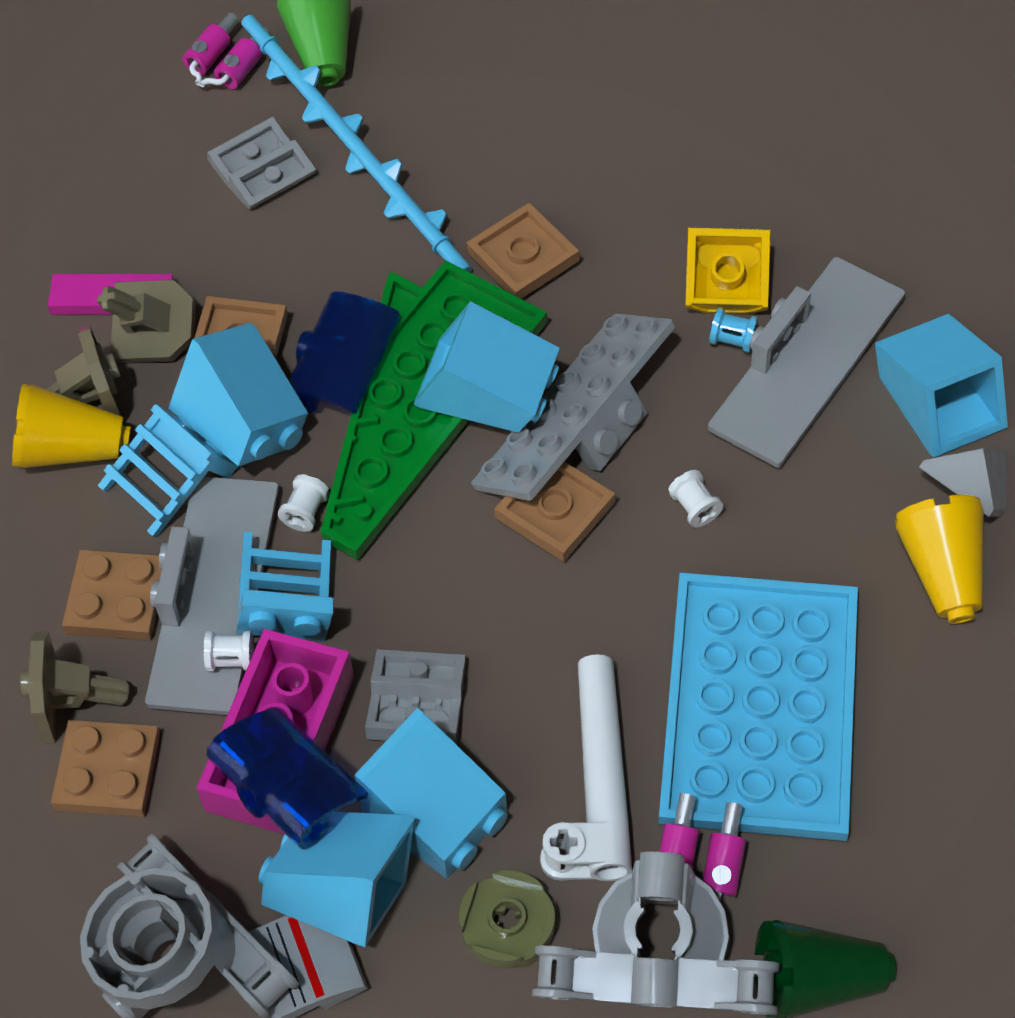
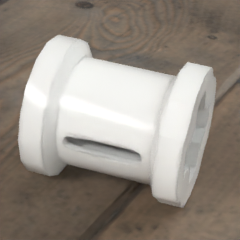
M690 470L677 477L669 486L668 491L672 499L679 501L688 513L687 521L690 525L698 528L716 519L723 510L724 504L718 497H713L703 484L704 479L700 471Z
M301 474L294 478L292 483L294 490L287 504L280 506L277 515L288 527L297 531L309 532L315 525L316 520L314 516L320 503H324L329 497V488L318 478Z
M214 631L205 632L204 666L206 671H214L215 667H243L244 671L247 670L254 653L252 631H244L243 635H216Z

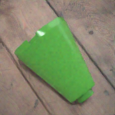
M276 0L277 10L303 68L306 69L314 65L320 68L321 72L317 81L319 86L328 87L338 83L346 73L351 0Z

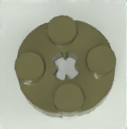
M501 870L491 873L492 877L484 879L479 884L477 881L470 886L462 898L459 908V925L465 947L479 960L495 967L531 966L538 958L534 954L535 946H548L554 934L555 909L552 900L550 901L540 882L526 873L515 870ZM506 909L516 911L515 919L521 917L519 923L516 926H511L509 929L501 928L500 922H494L495 915H504Z

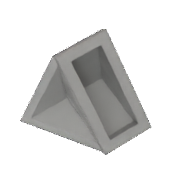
M977 449L926 459L919 466V468L957 495H972L980 498L984 514L988 517H1001L1005 512L1007 450Z

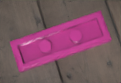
M53 274L48 309L50 315H113L103 310L102 306L97 303V296L102 294L104 287H114L115 282L174 280L173 274Z

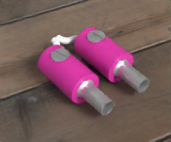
M228 13L219 25L209 24L182 56L185 66L197 78L195 81L196 85L204 87L207 84L223 85L229 89H236L262 58L260 46L252 37L250 39L241 38L214 69L216 79L206 78L202 80L201 75H204L230 45L231 39L228 34L239 22L235 14Z
M680 793L674 824H664L659 852L684 855V863L689 864L693 868L699 830L690 826L696 796ZM726 802L721 833H711L702 880L713 889L718 900H720L721 895L736 897L746 839L737 836L743 805Z

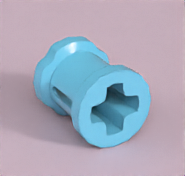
M717 308L711 327L709 343L716 345L719 341L740 346L743 348V352L750 353L749 343L757 329L759 317L752 316L750 319L725 314V309Z

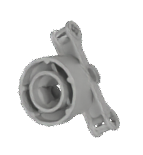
M151 833L146 838L147 844L127 863L121 861L117 865V868L125 876L104 889L88 910L81 931L82 963L93 982L104 992L101 996L122 1018H142L150 1009L176 1003L198 988L214 966L233 985V988L261 1018H266L269 1015L268 1008L289 988L295 990L300 984ZM176 939L175 944L167 955L155 963H151L153 954L160 945Z
M641 852L640 860L635 861L633 871L615 881L599 902L592 927L595 952L561 946H535L534 954L539 956L537 987L532 989L531 997L777 1015L778 1007L773 1005L774 973L779 971L780 963L761 960H725L730 941L726 912L713 889L695 876L690 865L684 863V855L669 852ZM668 904L678 906V910H674L680 925L678 940L672 946L675 960L641 958V952H644L637 938L636 928L638 921L647 913L644 909L646 905ZM557 962L556 982L554 984L555 964ZM755 976L759 977L757 999H753Z

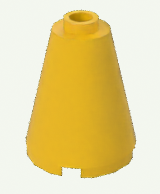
M22 384L16 414L17 428L13 439L12 466L29 468L118 459L121 447L124 444L129 446L131 426L123 425L122 416L33 384Z
M950 495V504L935 505L934 498L910 505L896 514V530L938 617L948 618L950 624H959L973 620L975 612L983 607L984 509L980 498L972 495Z

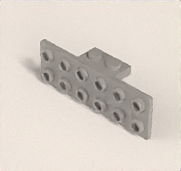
M834 257L809 291L796 286L787 299L782 297L778 300L768 324L765 327L759 326L756 329L749 343V348L752 349L751 367L709 421L708 431L774 467H781L902 302L905 291L839 257Z
M614 314L604 322L602 329L589 344L580 350L579 356L565 372L557 377L555 384L545 394L543 398L547 402L539 419L536 422L530 420L519 433L512 431L507 436L506 442L494 456L483 464L481 471L471 482L476 491L528 501L532 500L574 449L577 450L589 470L601 471L648 413L630 381L676 326L672 319L627 314Z
M203 477L190 494L184 526L171 527L168 543H162L160 547L159 567L162 569L160 580L153 582L150 593L151 607L156 608L162 625L145 698L148 708L228 715L241 684L244 669L243 667H215L214 671H206L204 666L205 632L214 631L216 635H243L236 634L244 532L253 533L252 548H268L279 492L276 482ZM251 564L250 571L263 572L264 565ZM249 587V590H258V591H259V589H260V588H251V587Z

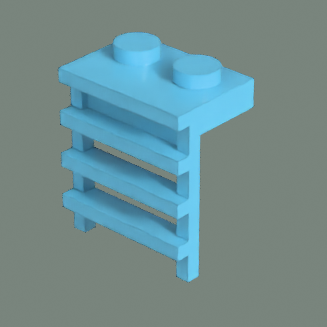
M155 403L151 408L153 415L145 425H138L135 429L138 434L129 446L124 444L119 451L122 455L115 464L107 465L104 469L107 474L98 486L103 491L108 492L112 485L117 482L156 518L147 532L157 538L208 471L225 478H230L239 466L176 414ZM146 442L152 445L188 478L180 489L138 453ZM130 462L135 464L172 498L164 510L123 473Z
M244 532L236 634L252 631L253 635L261 636L263 629L304 640L324 642L333 615L334 598L328 597L331 540H322L321 555L252 548L253 533ZM255 564L320 571V578L250 571V566ZM249 587L319 594V596L249 590Z

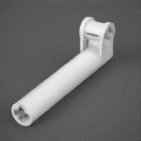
M596 654L583 657L578 662L586 823H556L550 826L544 833L540 865L543 872L553 880L597 879L600 881H616L632 872L614 662L609 656ZM560 834H564L563 839H559ZM559 848L565 849L566 855H561ZM561 864L565 865V869H561Z

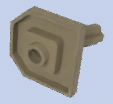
M175 280L115 282L114 287H104L102 294L97 296V303L102 306V309L113 314L110 354H114L117 363L174 361L194 339L196 302Z
M90 325L79 328L78 335L83 352L54 371L57 382L49 386L47 390L83 403L100 399L105 411L122 416L115 395L118 392L114 379L121 377L114 354L105 355L101 343H97Z
M49 631L34 633L30 641L28 670L21 671L20 686L22 697H29L31 715L41 744L55 743L57 709L79 708L84 700L119 706L126 703L129 694V684L126 680L90 674V665L57 660Z

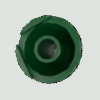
M781 920L763 921L757 933L754 955H763V961L780 963L779 971L774 973L773 1005L778 1007L777 1015H765L766 1017L792 1018L880 994L887 990L889 982H893L896 976L895 958L891 952H887L884 944ZM755 976V985H756V991H757V997H758V978H759V977H758V976Z

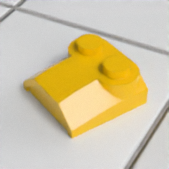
M688 228L685 308L705 314H715L717 308L725 309V314L748 315L768 310L770 230Z

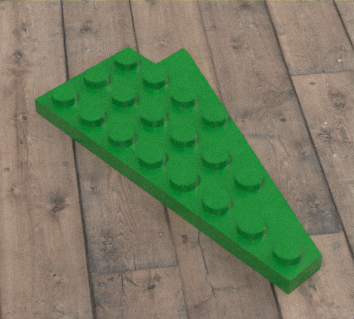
M446 260L423 287L392 271L388 274L320 531L322 540H331V546L358 560L469 421L414 405L440 337L467 304L471 301L536 336L547 323L546 311Z

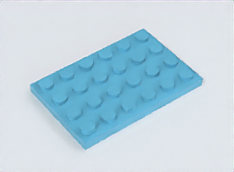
M679 573L658 824H674L679 794L686 793L696 796L690 827L721 830L726 802L743 805L738 832L847 841L850 812L858 587Z

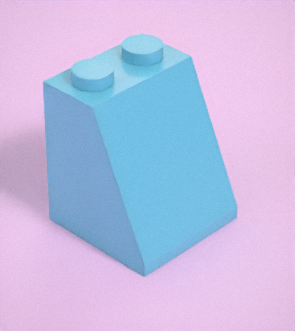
M470 301L440 337L414 405L426 410L519 433L530 420L536 422L545 408L547 400L542 398L545 388L550 387L557 375L559 366L554 364L559 347Z
M949 313L875 342L879 378L933 458L1008 428L1002 357Z
M252 323L192 339L168 408L237 466L261 460L267 456L295 447L302 438V428L308 415L307 410L258 329Z
M418 708L354 775L362 813L401 814L415 818L410 851L445 879H448L456 869L460 871L465 869L474 859L478 844L487 834L494 836L502 828L508 816L506 793Z
M308 810L297 826L291 825L287 829L282 839L281 848L276 856H268L261 867L258 877L259 883L263 884L261 905L365 948L406 884L415 818L401 814Z

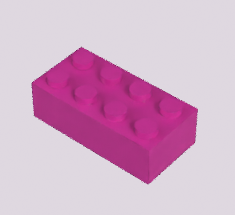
M263 629L197 786L205 812L285 834L291 825L296 826L354 679L350 653L348 651Z

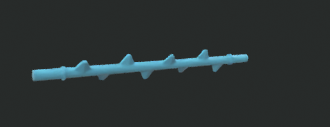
M253 15L245 16L241 22L242 26L258 43L260 51L271 58L266 77L273 81L286 76L308 101L302 116L304 122L307 124L324 120L351 151L345 168L347 172L352 174L366 169L389 195L390 199L383 212L388 219L406 215L432 245L434 253L471 273L472 267L451 244L449 236L443 235L440 231L447 217L445 211L440 209L424 213L397 182L403 165L399 159H394L382 164L357 136L364 120L362 116L358 113L341 117L318 91L316 84L321 72L320 68L314 65L300 70L279 46L276 37L271 36Z

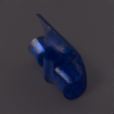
M337 291L330 294L313 331L305 330L299 337L296 347L297 364L288 380L308 413L314 412L317 409L320 400L353 414L357 413L400 321L401 315L398 310L359 295Z
M270 708L239 720L216 735L207 748V758L236 785L237 794L244 807L254 817L259 819L268 814L271 821L303 850L316 845L326 835L332 823L333 812L348 804L368 798V792L278 708Z

